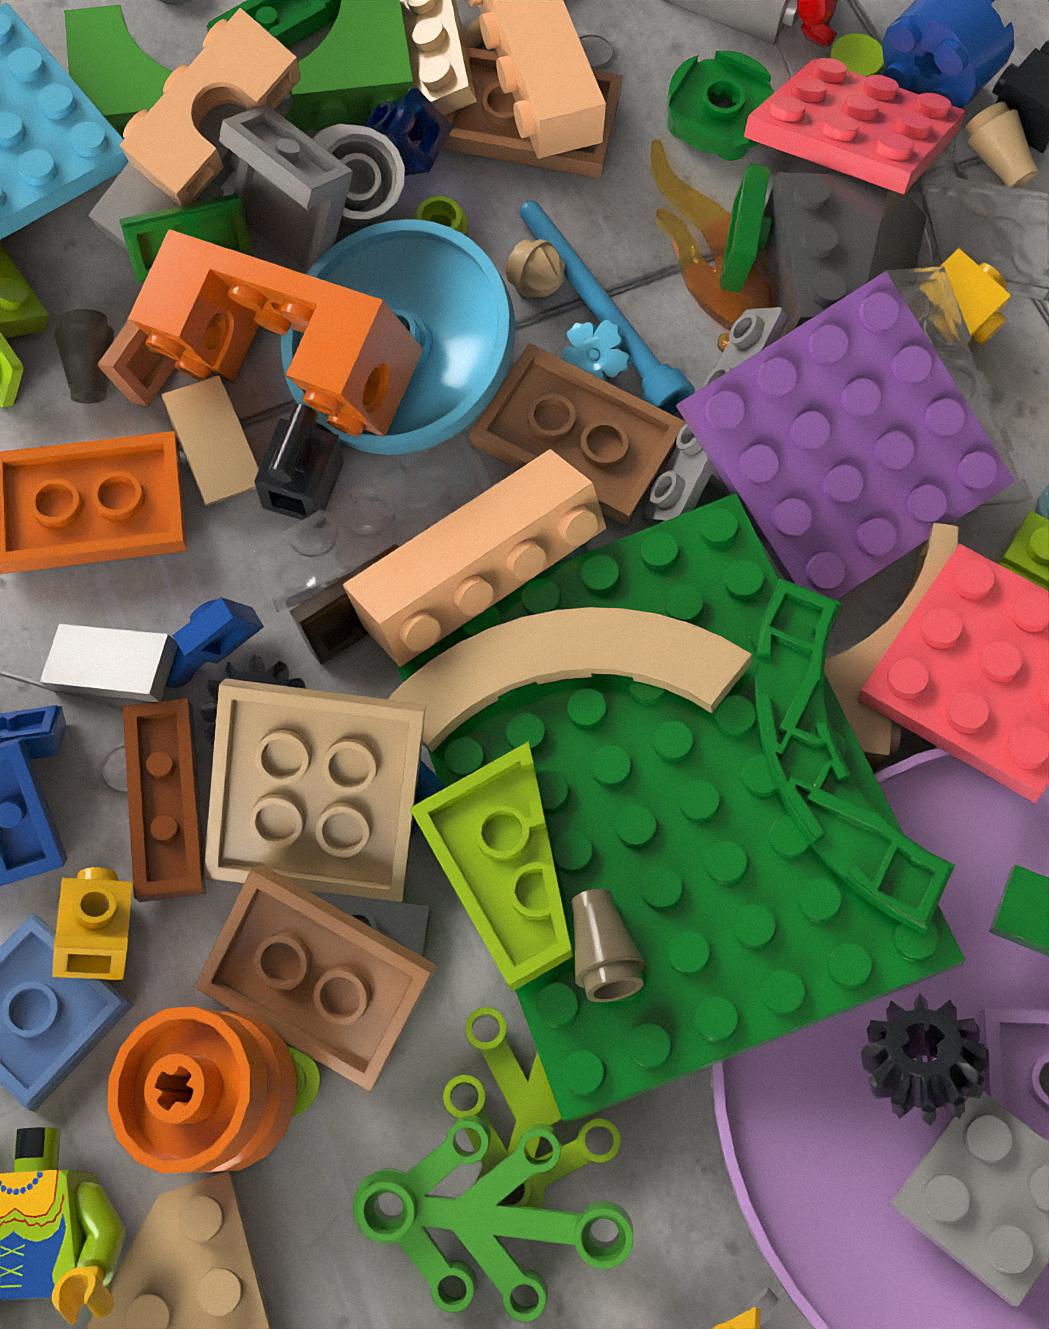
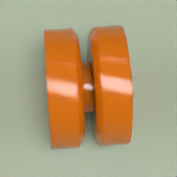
M196 1006L166 1008L141 1022L119 1048L108 1081V1113L117 1140L137 1163L160 1173L222 1172L245 1169L267 1157L286 1134L297 1103V1073L286 1043L267 1023L239 1013L218 1012L213 1009Z

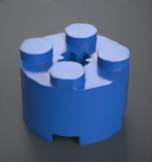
M915 0L886 30L882 42L884 64L887 69L883 72L882 76L895 80L899 88L916 94H939L949 99L952 106L962 108L1008 63L1014 49V28L1012 22L1004 28L1000 15L991 6L995 0Z

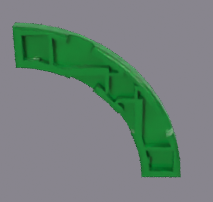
M779 578L763 620L758 641L755 670L756 716L761 746L772 780L795 824L806 841L828 867L861 897L888 916L924 935L955 865L927 851L905 836L879 810L875 811L851 779V773L839 752L830 723L828 722L824 699L825 658L832 631L841 611V602Z

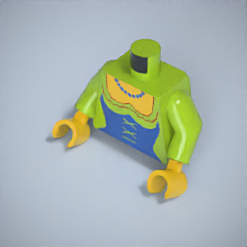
M49 1127L17 1129L13 1173L0 1174V1301L52 1298L53 1305L70 1325L76 1324L78 1321V1314L84 1303L96 1318L105 1317L111 1313L114 1307V1298L109 1292L110 1282L112 1281L126 1236V1227L105 1188L100 1186L96 1173L58 1170L61 1129Z

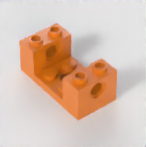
M170 229L164 238L128 317V320L148 335L145 342L147 346L167 357L176 359L177 361L174 365L176 369L200 381L209 379L210 375H219L222 379L234 382L259 325L280 335H287L289 328L304 333L286 376L300 389L306 391L302 399L304 403L322 413L328 414L326 422L330 426L354 437H360L363 430L382 437L386 436L424 350L382 299Z

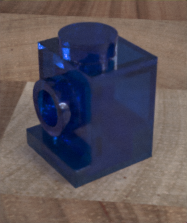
M417 87L410 88L402 100L386 101L377 106L364 127L372 128L387 136L399 150L405 167L404 176L429 173L454 127ZM422 140L421 143L419 144V146H417V145L413 142V141Z

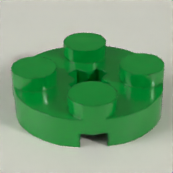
M716 51L714 59H705L698 62L699 55L689 58L678 67L670 81L667 97V127L670 133L698 150L718 154L725 160L733 161L743 158L749 148L759 144L756 141L745 138L744 133L748 115L774 93L773 88L770 86L771 75L755 59L734 51ZM722 97L729 98L731 100L730 108L717 107L709 100L718 102Z

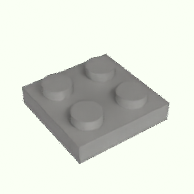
M983 1092L980 1099L964 1098L965 1112L962 1113L960 1119L954 1115L951 1116L888 1206L1008 1304L1019 1307L1049 1263V1142Z

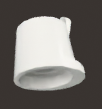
M337 124L321 130L312 139L353 170L340 221L341 224L360 226L372 222L387 212L398 201L404 187L405 167L399 150L387 136L369 127Z

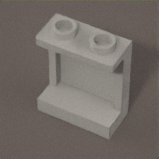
M265 103L259 108L255 107L222 120L219 142L240 157L233 194L237 193L241 200L253 256L306 274L312 265L335 245L353 170Z

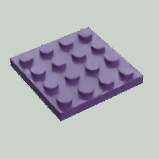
M887 271L676 405L730 493L737 494L757 536L784 579L834 600L839 599L928 540L933 523L950 525L1015 482Z

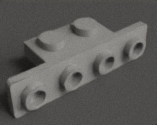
M781 307L745 310L742 316L733 324L729 333V342L716 368L707 376L703 387L777 341L789 319V314ZM687 423L682 427L677 436V446L663 474L657 478L650 490V500L642 517L651 524H659L694 510L708 481L726 495H732Z

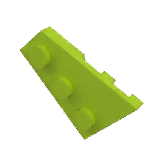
M529 741L409 808L511 992L573 957Z

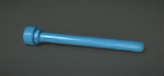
M535 201L523 203L520 208L521 219L537 240L542 239L553 245L559 257L565 262V277L598 321L602 323L604 320H609L613 324L620 325V335L624 342L619 346V349L631 355L629 362L642 378L641 388L644 390L642 399L672 415L679 410L676 405L694 394V386L679 368H671L669 364H661L542 207Z

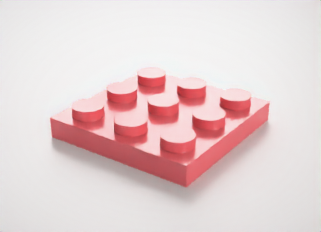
M819 58L817 60L812 59L748 115L744 137L904 195L960 131L966 110L952 106L950 100L942 95L935 93L916 94L899 88L898 83L889 77L881 75L866 77L847 70V66L841 61L831 58Z
M959 543L861 688L858 701L1036 804L1049 784V591Z

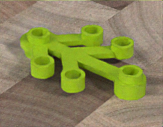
M481 1007L474 1010L467 1018L465 1033L469 1044L474 1049L481 1051L516 1120L508 1150L506 1151L483 1109L486 1096L484 1087L478 1079L470 1075H459L448 1082L443 1094L445 1107L453 1117L459 1119L467 1115L477 1116L485 1121L490 1129L491 1143L485 1156L480 1160L483 1167L476 1182L517 1149L522 1133L529 1126L534 1124L551 1126L562 1120L538 1052L536 1053L529 1080L527 1081L505 1038L507 1031L506 1021L498 1010L491 1007ZM480 1018H492L498 1024L499 1034L494 1040L481 1042L473 1035V1026ZM459 1085H470L478 1093V1102L471 1110L460 1111L451 1102L452 1092ZM602 1118L592 1119L584 1124L578 1133L577 1139L562 1146L560 1158L551 1170L544 1173H534L523 1182L524 1195L518 1203L513 1205L542 1208L545 1199V1188L590 1162L601 1164L611 1160L619 1151L621 1143L620 1134L616 1126ZM464 1128L474 1150L481 1147V1138L478 1132L471 1128ZM592 1128H603L610 1134L612 1140L611 1147L604 1155H595L586 1146V1134ZM535 1136L526 1143L527 1151L533 1158H535L541 1136ZM553 1151L537 1158V1160H544L549 1158L552 1155Z

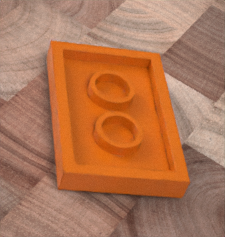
M175 431L0 451V574L188 551L180 451Z

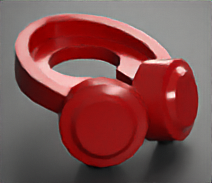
M797 0V12L803 21L800 30L806 39L821 47L831 46L837 33L828 25L834 15L837 0Z

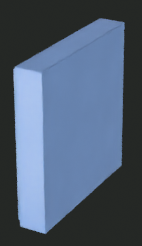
M34 913L0 946V1084L27 1110L33 1112L40 1107L133 1006L106 979L52 977L56 932Z

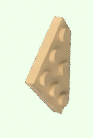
M226 1171L158 1195L110 1283L109 1292L114 1298V1307L111 1313L101 1318H96L93 1314L85 1329H273L233 1172Z

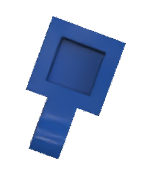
M223 597L208 601L195 609L190 615V622L172 635L178 647L165 687L180 688L186 685L192 679L195 672L206 662L218 664L264 628L254 609Z

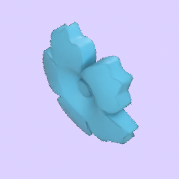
M604 320L596 329L595 325L591 322L584 324L575 323L567 331V337L574 347L567 346L563 349L562 360L606 382V375L617 378L621 372L630 369L629 360L631 355L615 349L624 342L620 335V325Z

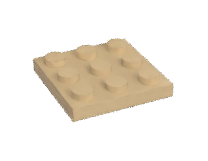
M225 678L219 684L203 878L245 883L250 870L262 864L307 891L403 903L414 816L409 808L416 803L427 705Z

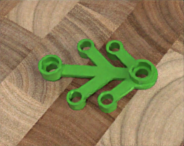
M473 1115L457 1119L449 1129L446 1140L408 1172L395 1168H383L371 1173L362 1181L353 1200V1214L359 1229L364 1235L381 1244L398 1243L430 1284L434 1303L441 1310L449 1313L460 1312L469 1306L477 1286L476 1276L471 1267L466 1263L449 1261L425 1227L453 1230L502 1293L506 1312L513 1319L520 1322L533 1321L543 1313L548 1296L547 1284L537 1272L527 1269L523 1270L497 1236L575 1245L580 1257L587 1264L598 1269H610L620 1265L627 1259L633 1246V1224L631 1218L621 1206L613 1202L599 1201L592 1203L582 1213L499 1203L534 1173L547 1172L557 1164L562 1149L561 1138L554 1128L546 1124L529 1126L522 1133L517 1149L457 1198L429 1195L428 1193L459 1164H474L485 1156L491 1143V1132L485 1121ZM462 1128L474 1129L481 1138V1147L471 1152L461 1149L456 1141L457 1131ZM535 1136H542L548 1139L553 1146L552 1155L544 1160H537L531 1157L526 1148V1143L529 1139ZM387 1192L396 1194L402 1201V1212L394 1216L385 1214L379 1207V1196ZM599 1219H608L615 1223L619 1232L611 1241H599L591 1232L592 1224ZM446 1276H457L464 1281L467 1292L461 1297H451L443 1291L441 1280ZM523 1284L532 1286L536 1290L539 1300L532 1306L519 1305L513 1298V1289Z

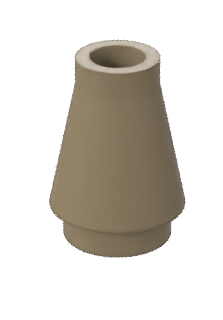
M592 889L576 895L570 902L574 916L576 984L585 988L588 1000L593 1002H610L634 994L643 986L641 972L645 969L646 963L614 905L611 892L607 889Z

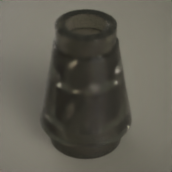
M90 309L67 311L59 316V326L55 328L53 333L70 389L71 399L85 404L102 402L108 397L107 387L109 378L97 364L113 343L115 331L108 325V318L102 312Z

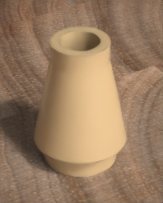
M998 102L978 113L966 125L965 129L970 136L967 144L999 176L1009 191H1014L1024 186L1039 174L1017 110H1010L1005 102Z

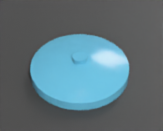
M403 219L378 223L363 228L336 243L306 273V275L384 300L424 349L385 437L363 430L360 437L348 435L326 422L328 414L314 409L318 414L316 423L327 427L332 433L339 435L340 443L372 454L395 455L417 452L446 441L462 431L484 411L496 395L506 376L513 355L516 327L514 308L507 286L491 259L473 240L461 232L448 226L425 220ZM289 328L287 335L281 336V359L284 376L297 404L309 406L302 401L306 391L300 389L286 376L304 333Z

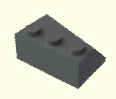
M778 172L763 214L772 217L770 231L765 244L773 306L781 307L789 314V319L779 339L885 271H887L904 301L909 306L927 218L906 193L903 195L850 175Z

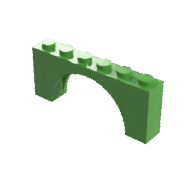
M341 0L338 16L327 37L314 51L298 62L301 80L292 89L291 97L293 102L284 118L302 132L322 130L337 124H390L397 121L416 119L413 77L400 0ZM121 5L64 10L69 76L123 138L125 127L132 117L143 109L149 111L164 95V84L173 71L158 64L136 44L127 29Z

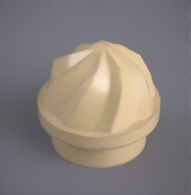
M525 239L514 247L508 258L506 278L509 283L515 285L517 292L525 297H547L557 291L562 285L565 277V262L559 257L558 252L551 243L542 239L534 242Z

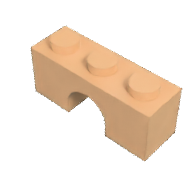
M241 8L237 10L229 21L221 19L209 30L203 41L201 53L189 66L182 64L170 74L163 87L164 95L149 111L143 109L135 114L123 132L124 140L120 143V147L129 163L178 206L193 203L224 168L217 148L200 134V126L205 115L213 108L223 104H235L250 110L255 107L259 108L266 103L275 110L301 80L297 57Z

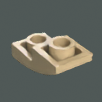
M218 375L161 394L205 507L255 490L254 480L259 469L220 376Z

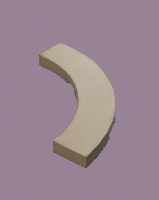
M588 607L554 610L521 617L491 627L457 643L426 663L404 681L387 699L427 705L422 745L433 752L450 733L467 719L498 701V696L533 682H537V685L563 679L592 677L593 674H615L633 677L634 681L666 689L713 713L752 664V654L717 634L691 623L660 614L622 608Z

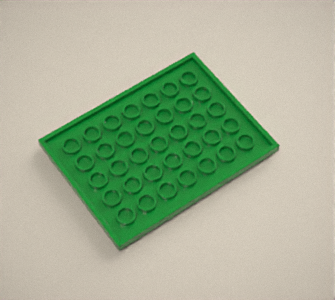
M736 493L547 568L403 666L399 667L397 665L401 679L404 682L430 660L457 643L491 627L521 617L554 610L588 607L636 610L688 622L717 634L752 654V664L713 713L666 689L634 681L633 677L615 674H593L592 677L563 679L537 685V682H533L512 689L498 696V701L467 719L450 733L433 752L428 750L437 777L445 787H448L529 741L573 957L515 991L560 1115L565 1124L962 966L965 961L939 905H937L924 935L885 914L857 894L828 867L806 841L778 793L761 746L756 716L755 670L758 641L763 620L779 579ZM824 673V699L828 722L830 723L839 752L851 773V779L875 811L879 810L888 821L902 832ZM592 889H607L611 892L614 905L646 963L645 969L641 972L643 980L641 989L628 997L610 1002H593L588 1000L585 988L578 986L575 982L574 916L570 902L576 895Z

